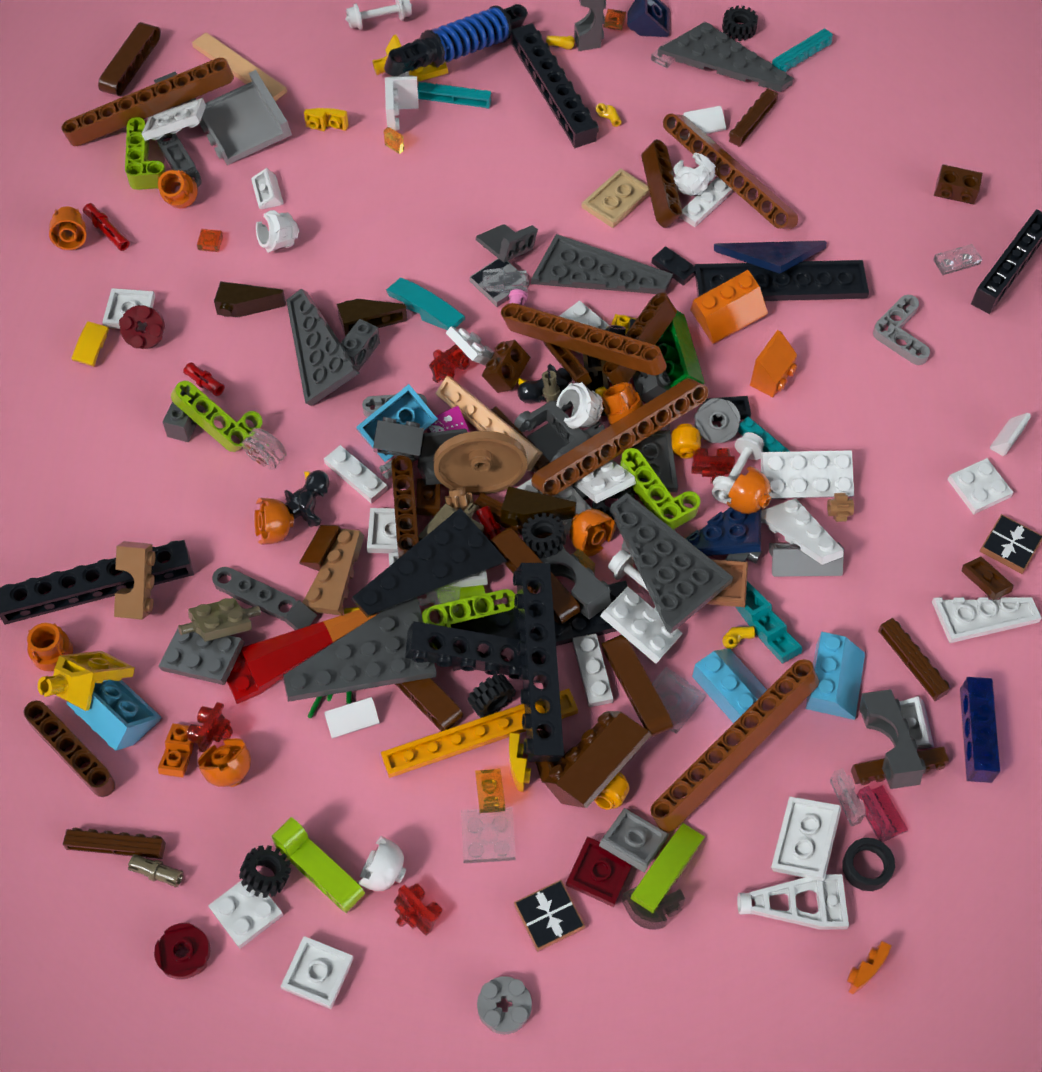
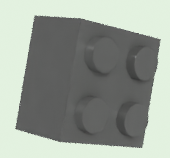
M383 417V421H377L373 452L395 456L404 455L409 458L419 459L424 428H420V424L416 422L406 421V425L397 424L396 419Z

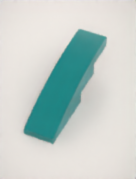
M401 277L386 289L389 297L402 301L406 309L420 314L422 321L448 330L451 326L456 328L465 320V316L447 302L421 286Z
M747 581L745 607L735 608L749 626H754L755 634L776 658L784 664L801 654L802 646L787 632V625L772 611V604Z

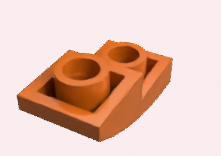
M172 723L165 740L166 749L158 766L159 774L184 778L194 747L197 727Z
M881 941L877 948H871L866 962L862 961L857 968L852 967L847 982L851 983L849 993L855 994L872 979L884 963L892 945Z

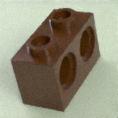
M942 164L934 196L974 205L980 190L983 173Z
M516 340L500 342L496 346L492 358L486 363L482 377L497 393L511 391L531 357Z

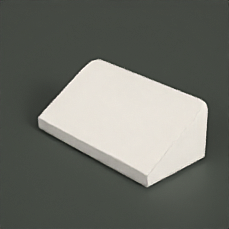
M721 106L688 111L683 114L705 134L726 130Z
M265 168L251 178L259 209L284 204L276 175L268 168Z
M1025 413L1009 419L991 444L990 449L1002 456L1006 455L1025 429L1031 414Z
M919 696L900 701L901 715L907 719L909 734L911 738L915 739L917 749L934 747L924 701Z
M372 697L324 712L332 739L380 724Z

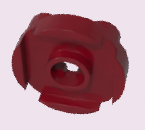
M145 305L133 306L119 320L120 333L124 341L134 348L150 349L162 340L165 323L161 314L153 308ZM140 322L143 324L147 323L145 333L137 329Z
M190 923L172 925L164 931L165 934L161 936L160 940H157L154 948L155 961L167 977L179 980L188 979L206 968L210 957V943L205 933ZM180 945H185L187 949L190 948L186 956L181 958L180 955H175V951L180 950Z

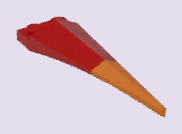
M356 610L343 616L325 620L243 647L227 679L236 704L260 695L281 680L284 674L377 614L366 617L361 610Z

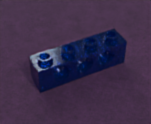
M967 677L960 688L966 780L992 783L1000 773L992 678Z

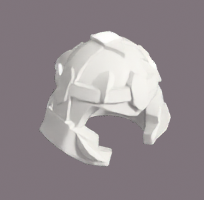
M694 153L692 158L699 165L697 168L693 169L684 166L683 160H680L673 168L677 189L679 192L690 196L704 193L708 183L715 177L716 167L706 156Z
M275 210L265 213L264 218L267 220L269 231L266 225L262 224V221L256 222L257 240L259 245L266 249L267 253L282 247L289 248L294 245L295 239L298 238L299 227L290 213H278Z
M571 382L562 390L557 399L556 406L562 408L569 401L574 406L571 417L564 419L568 427L572 429L586 428L595 425L599 421L604 409L603 401L599 394L590 391L582 382Z

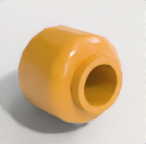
M681 424L672 431L671 442L674 454L683 459H689L700 451V432L693 425Z
M618 772L594 799L599 807L610 810L622 805L630 788L625 776Z

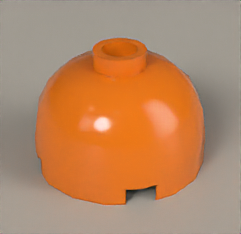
M753 466L746 468L749 471L746 475L742 473L739 475L728 494L731 502H727V505L742 514L757 512L761 507L764 509L771 501V496H769L771 486L768 478Z
M258 498L256 504H260V509L255 510L254 513L256 536L261 534L262 539L258 543L261 545L275 544L284 540L289 533V529L294 526L293 514H289L288 507L278 499Z
M588 509L574 516L570 526L569 537L573 546L580 553L587 557L594 556L604 549L601 545L605 540L609 542L612 539L616 523L603 511Z
M238 738L223 740L225 745L219 748L216 745L211 746L198 759V767L210 784L217 787H234L240 784L248 773L251 757L243 740Z

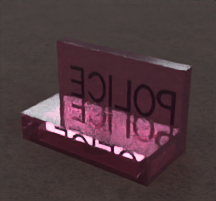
M883 785L872 790L869 786L859 790L855 800L879 841L885 842L908 831Z

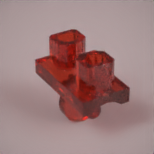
M456 344L445 352L439 349L433 352L434 360L429 364V368L433 373L432 379L436 383L441 380L444 381L446 376L454 378V370L457 367L465 370L470 366L468 356Z
M698 448L695 456H693L691 474H701L702 477H710V483L713 484L716 477L730 474L735 464V456H731L728 448L718 449L716 456H708V449Z
M217 702L214 708L202 706L198 711L197 721L203 723V726L191 724L187 730V739L198 743L200 752H205L213 740L220 742L221 739H230L233 734L230 720L225 719L221 711L224 708L222 703Z
M418 883L409 888L404 884L398 889L399 894L394 900V903L397 905L395 911L400 915L396 924L399 927L408 924L412 929L417 926L426 936L432 931L435 922L443 910L436 902H431L428 906L421 902L425 897V892Z

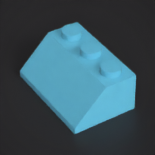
M408 384L356 427V430L373 449L377 421H383V417L396 419L397 424L406 425V421L419 423L420 428H424V431L436 422L438 418ZM377 453L384 462H387L394 456Z
M821 632L816 644L813 661L819 685L807 697L806 709L855 720L865 652L847 637Z
M730 648L713 651L695 664L692 677L733 723L767 691Z
M105 680L100 684L95 683L90 709L87 711L68 701L66 703L76 715L81 717L115 751L133 746L162 718L122 680Z

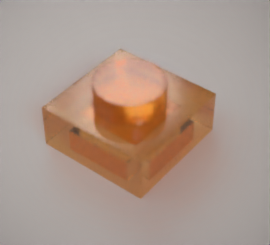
M608 9L604 27L622 31L626 12Z
M201 229L197 242L198 250L219 252L223 238L222 231Z

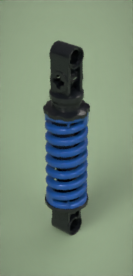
M515 4L505 9L494 5L486 11L483 10L438 28L425 30L421 37L412 43H407L404 46L390 50L384 69L387 74L398 76L421 66L431 65L434 68H438L444 62H450L453 59H458L461 56H466L469 53H474L493 44L504 43L510 39L512 29L522 27L528 14L527 9L520 4Z

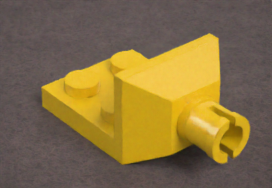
M397 34L392 36L386 47V56L372 60L376 75L386 72L384 65L390 50L401 47ZM445 62L438 68H434L431 65L421 66L415 70H410L409 75L417 76V82L448 74V67Z
M103 651L60 655L53 676H43L39 679L38 691L44 697L57 695L87 711L90 709L95 683L100 684L105 680L121 681L122 678L133 677L135 667Z

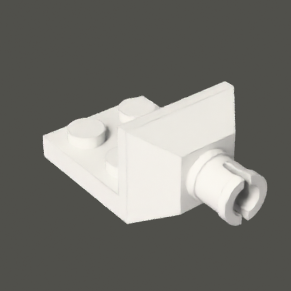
M409 71L398 76L385 77L388 139H395L396 130H400L399 118H396L399 115V109H419L417 76L409 75Z

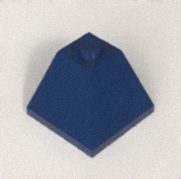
M635 0L628 10L627 25L630 30L635 31L639 36L668 37L670 35V9L661 0Z

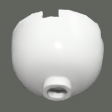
M380 836L376 842L379 847L377 851L372 850L360 874L362 879L358 881L359 885L374 891H385L391 888L395 882L400 883L406 872V868L402 867L404 862L403 851L391 840Z

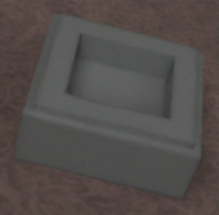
M297 600L285 615L283 621L294 630L310 626L317 615L300 600Z

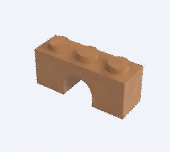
M123 541L116 546V570L129 572L134 579V587L132 589L122 588L115 593L114 617L143 620L152 612L154 601L150 596L155 580L154 575H151L152 566L155 563V552L152 551L153 544Z

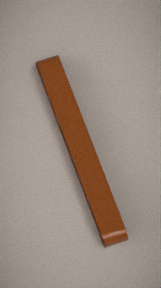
M216 58L68 119L62 124L61 130L71 145L80 146L126 127L127 122L131 118H148L228 85L233 81L234 74L225 58Z
M669 113L664 117V129L692 154L700 153L709 158L716 166L715 174L774 227L792 229L797 225L798 216L795 211L686 116Z
M509 303L501 310V315L512 332L649 375H659L667 367L662 352L656 345L516 303Z
M690 378L683 380L535 472L531 480L532 486L544 495L554 496L619 456L626 449L633 447L702 404L708 397L707 386Z
M802 659L795 662L652 804L650 809L651 815L661 830L664 832L675 830L817 688L819 679L811 661Z

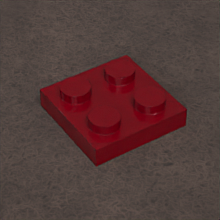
M587 836L566 881V886L614 907L632 865L600 847L599 841Z

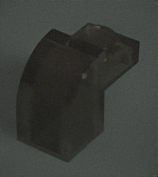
M637 887L624 892L622 896V903L631 919L637 925L651 930L664 928L667 921L665 915L667 914L668 917L679 913L685 901V897L681 889L665 896L655 912L652 913L631 899V895Z

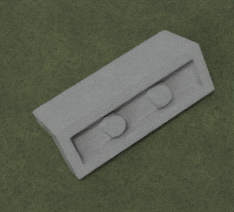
M837 542L843 549V557L822 565L802 552L797 544L769 543V553L772 556V575L774 577L842 576L844 548Z

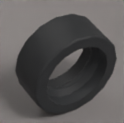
M862 838L849 846L842 860V868L846 879L854 887L862 891H875L881 889L892 877L895 870V858L891 849L883 842L875 838ZM863 850L871 851L881 858L884 870L878 878H866L855 870L853 859L858 852Z

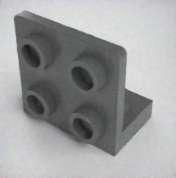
M503 224L477 235L476 241L498 259L506 262L533 249L538 229L531 225L514 232L507 225Z
M467 429L423 434L417 467L425 486L442 484L434 473V455L445 441L468 432Z

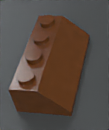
M606 711L599 716L597 724L582 735V740L576 747H572L566 752V758L549 771V776L545 779L544 783L561 804L587 808L652 734L624 713Z

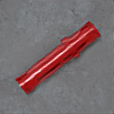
M88 203L84 206L83 213L92 220L93 226L100 229L120 251H124L129 247L130 242L111 224L105 213H101L93 203Z

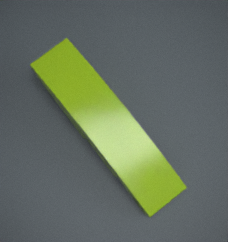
M682 823L631 895V899L654 913L664 896L667 895L675 881L684 871L705 836Z

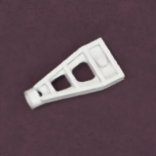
M826 874L824 881L805 877L750 893H738L737 895L739 915L755 914L820 930L847 929L849 927L842 874ZM809 890L814 891L817 897L818 912L811 914L800 911L796 907L795 899L798 893ZM786 894L788 896L789 910L772 909L769 897ZM751 899L755 901V906H752Z

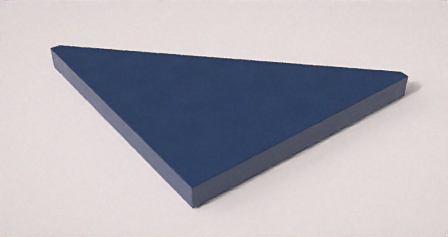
M827 241L715 243L714 251L780 274L824 250Z
M730 507L725 512H719L707 522L708 524L700 531L696 530L685 538L706 556L761 552V508L751 514H742Z

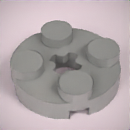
M710 399L704 402L695 413V428L699 430L701 438L709 443L726 442L732 439L738 431L740 422L739 411L728 400ZM714 415L723 418L721 427L712 424Z
M506 976L494 978L485 983L481 989L477 1000L478 1015L483 1024L497 1034L515 1033L522 1028L531 1015L532 1000L530 993L519 979ZM503 998H506L508 1002H512V1006L508 1007V1012H503L502 1008H497L496 1006Z

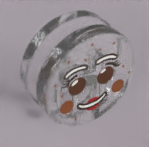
M261 428L252 429L249 433L250 437H246L242 442L244 451L257 464L267 469H276L280 461L287 454L285 447L268 431Z

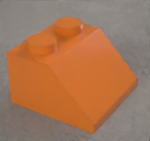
M777 330L757 357L750 386L771 397H774L777 391L781 392L787 382L786 378L788 375L792 377L798 366L795 364L797 354L781 331Z

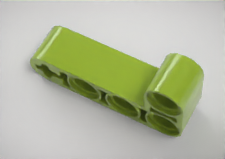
M140 117L131 118L127 122L125 171L131 188L136 190L157 189L158 177L166 171L162 162L148 161L149 140L145 141L141 134L145 127V121Z
M189 381L179 382L171 393L172 402L230 452L239 451L262 425V417L255 411H248L236 422ZM183 391L186 392L184 396L180 394ZM196 405L203 406L206 412L200 413ZM214 420L220 421L223 428H217L214 425ZM245 420L252 421L254 428L247 426ZM231 436H237L240 439V444L234 443Z
M629 448L623 452L620 466L635 477L636 484L631 487L650 512L672 529L696 517L700 506V497L697 493L687 491L673 498L639 450ZM644 478L647 479L648 482H642L639 479ZM658 496L661 500H654L652 497ZM689 503V504H691L693 507H692V508H688V507H686L684 504ZM665 514H670V515H672L674 518L669 519V518L665 517L664 515H665Z
M503 589L434 605L423 611L422 619L427 624L451 628L450 624L513 609L515 607L514 599L516 594L512 590ZM502 598H507L508 600L507 603L494 605L493 602ZM478 600H482L486 605L483 613L479 612L476 608ZM455 605H459L463 610L460 618L453 614ZM432 610L437 611L440 616L439 622L436 624L429 618ZM429 643L431 648L438 649L434 643Z
M290 817L271 836L275 847L280 849V853H285L286 859L343 912L347 913L365 895L362 887L308 838L305 829L294 818Z

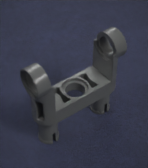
M554 400L549 401L531 413L529 411L521 413L514 422L519 431L525 432L527 430L531 431L547 421L568 444L558 450V453L552 458L551 462L605 429L603 424L601 425V422L598 421L585 431L580 428L572 429L564 422L565 418H569L565 411L573 407L572 402L569 401L567 405L559 408L556 406L557 401Z

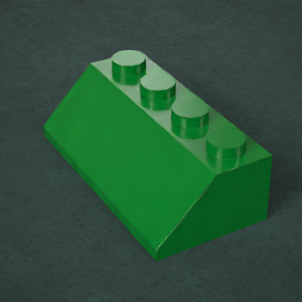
M677 310L676 316L655 344L660 348L666 361V372L670 378V388L688 378L704 385L705 381L685 315Z

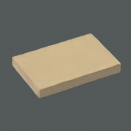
M620 168L582 202L581 208L614 228L650 195L649 188L646 184Z

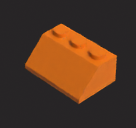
M749 270L693 300L690 309L713 345L768 314L760 286Z

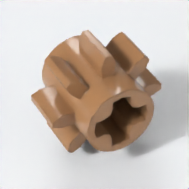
M465 487L448 490L449 496L444 497L445 504L456 510L461 508L464 511L470 503L474 504L471 491L466 492Z
M834 493V498L828 499L827 502L828 516H833L836 522H847V517L854 514L853 499H848V495L845 493Z

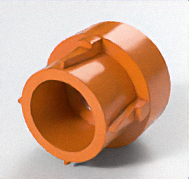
M169 170L158 177V188L161 197L172 207L186 208L195 201L198 193L196 182L184 171ZM181 185L180 189L175 193L176 187Z
M69 206L61 207L58 210L55 209L49 224V237L51 242L58 248L74 250L84 244L86 240V224L82 219L79 209Z
M623 382L616 384L602 394V403L605 407L603 410L610 425L643 406L638 392L634 391L631 383Z
M41 623L28 630L27 651L37 668L43 671H54L60 655L73 654V645L70 639L55 623Z

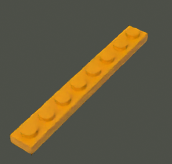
M570 689L559 691L561 719L578 714V708ZM524 704L381 752L388 777L391 778L508 738L510 733L520 734L525 732L526 729L522 727V716L525 713ZM535 705L539 713H545V709L541 705Z

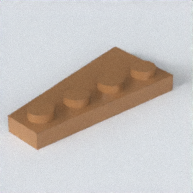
M341 529L302 602L313 612L343 616L344 608L342 605L344 599L348 598V583L350 579H353L355 572L353 565L354 562L358 561L364 539L361 531Z

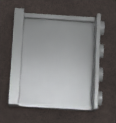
M256 70L249 73L252 82L207 102L199 123L203 132L209 133L207 138L211 146L216 145L214 150L219 159H224L226 165L292 135L288 121Z

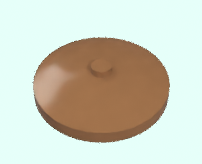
M472 431L459 434L445 441L434 455V473L436 478L449 489L465 487L466 492L471 491L472 495H480L481 493L491 494L508 489V486L511 487L519 482L527 470V455L521 443L511 436L494 431Z

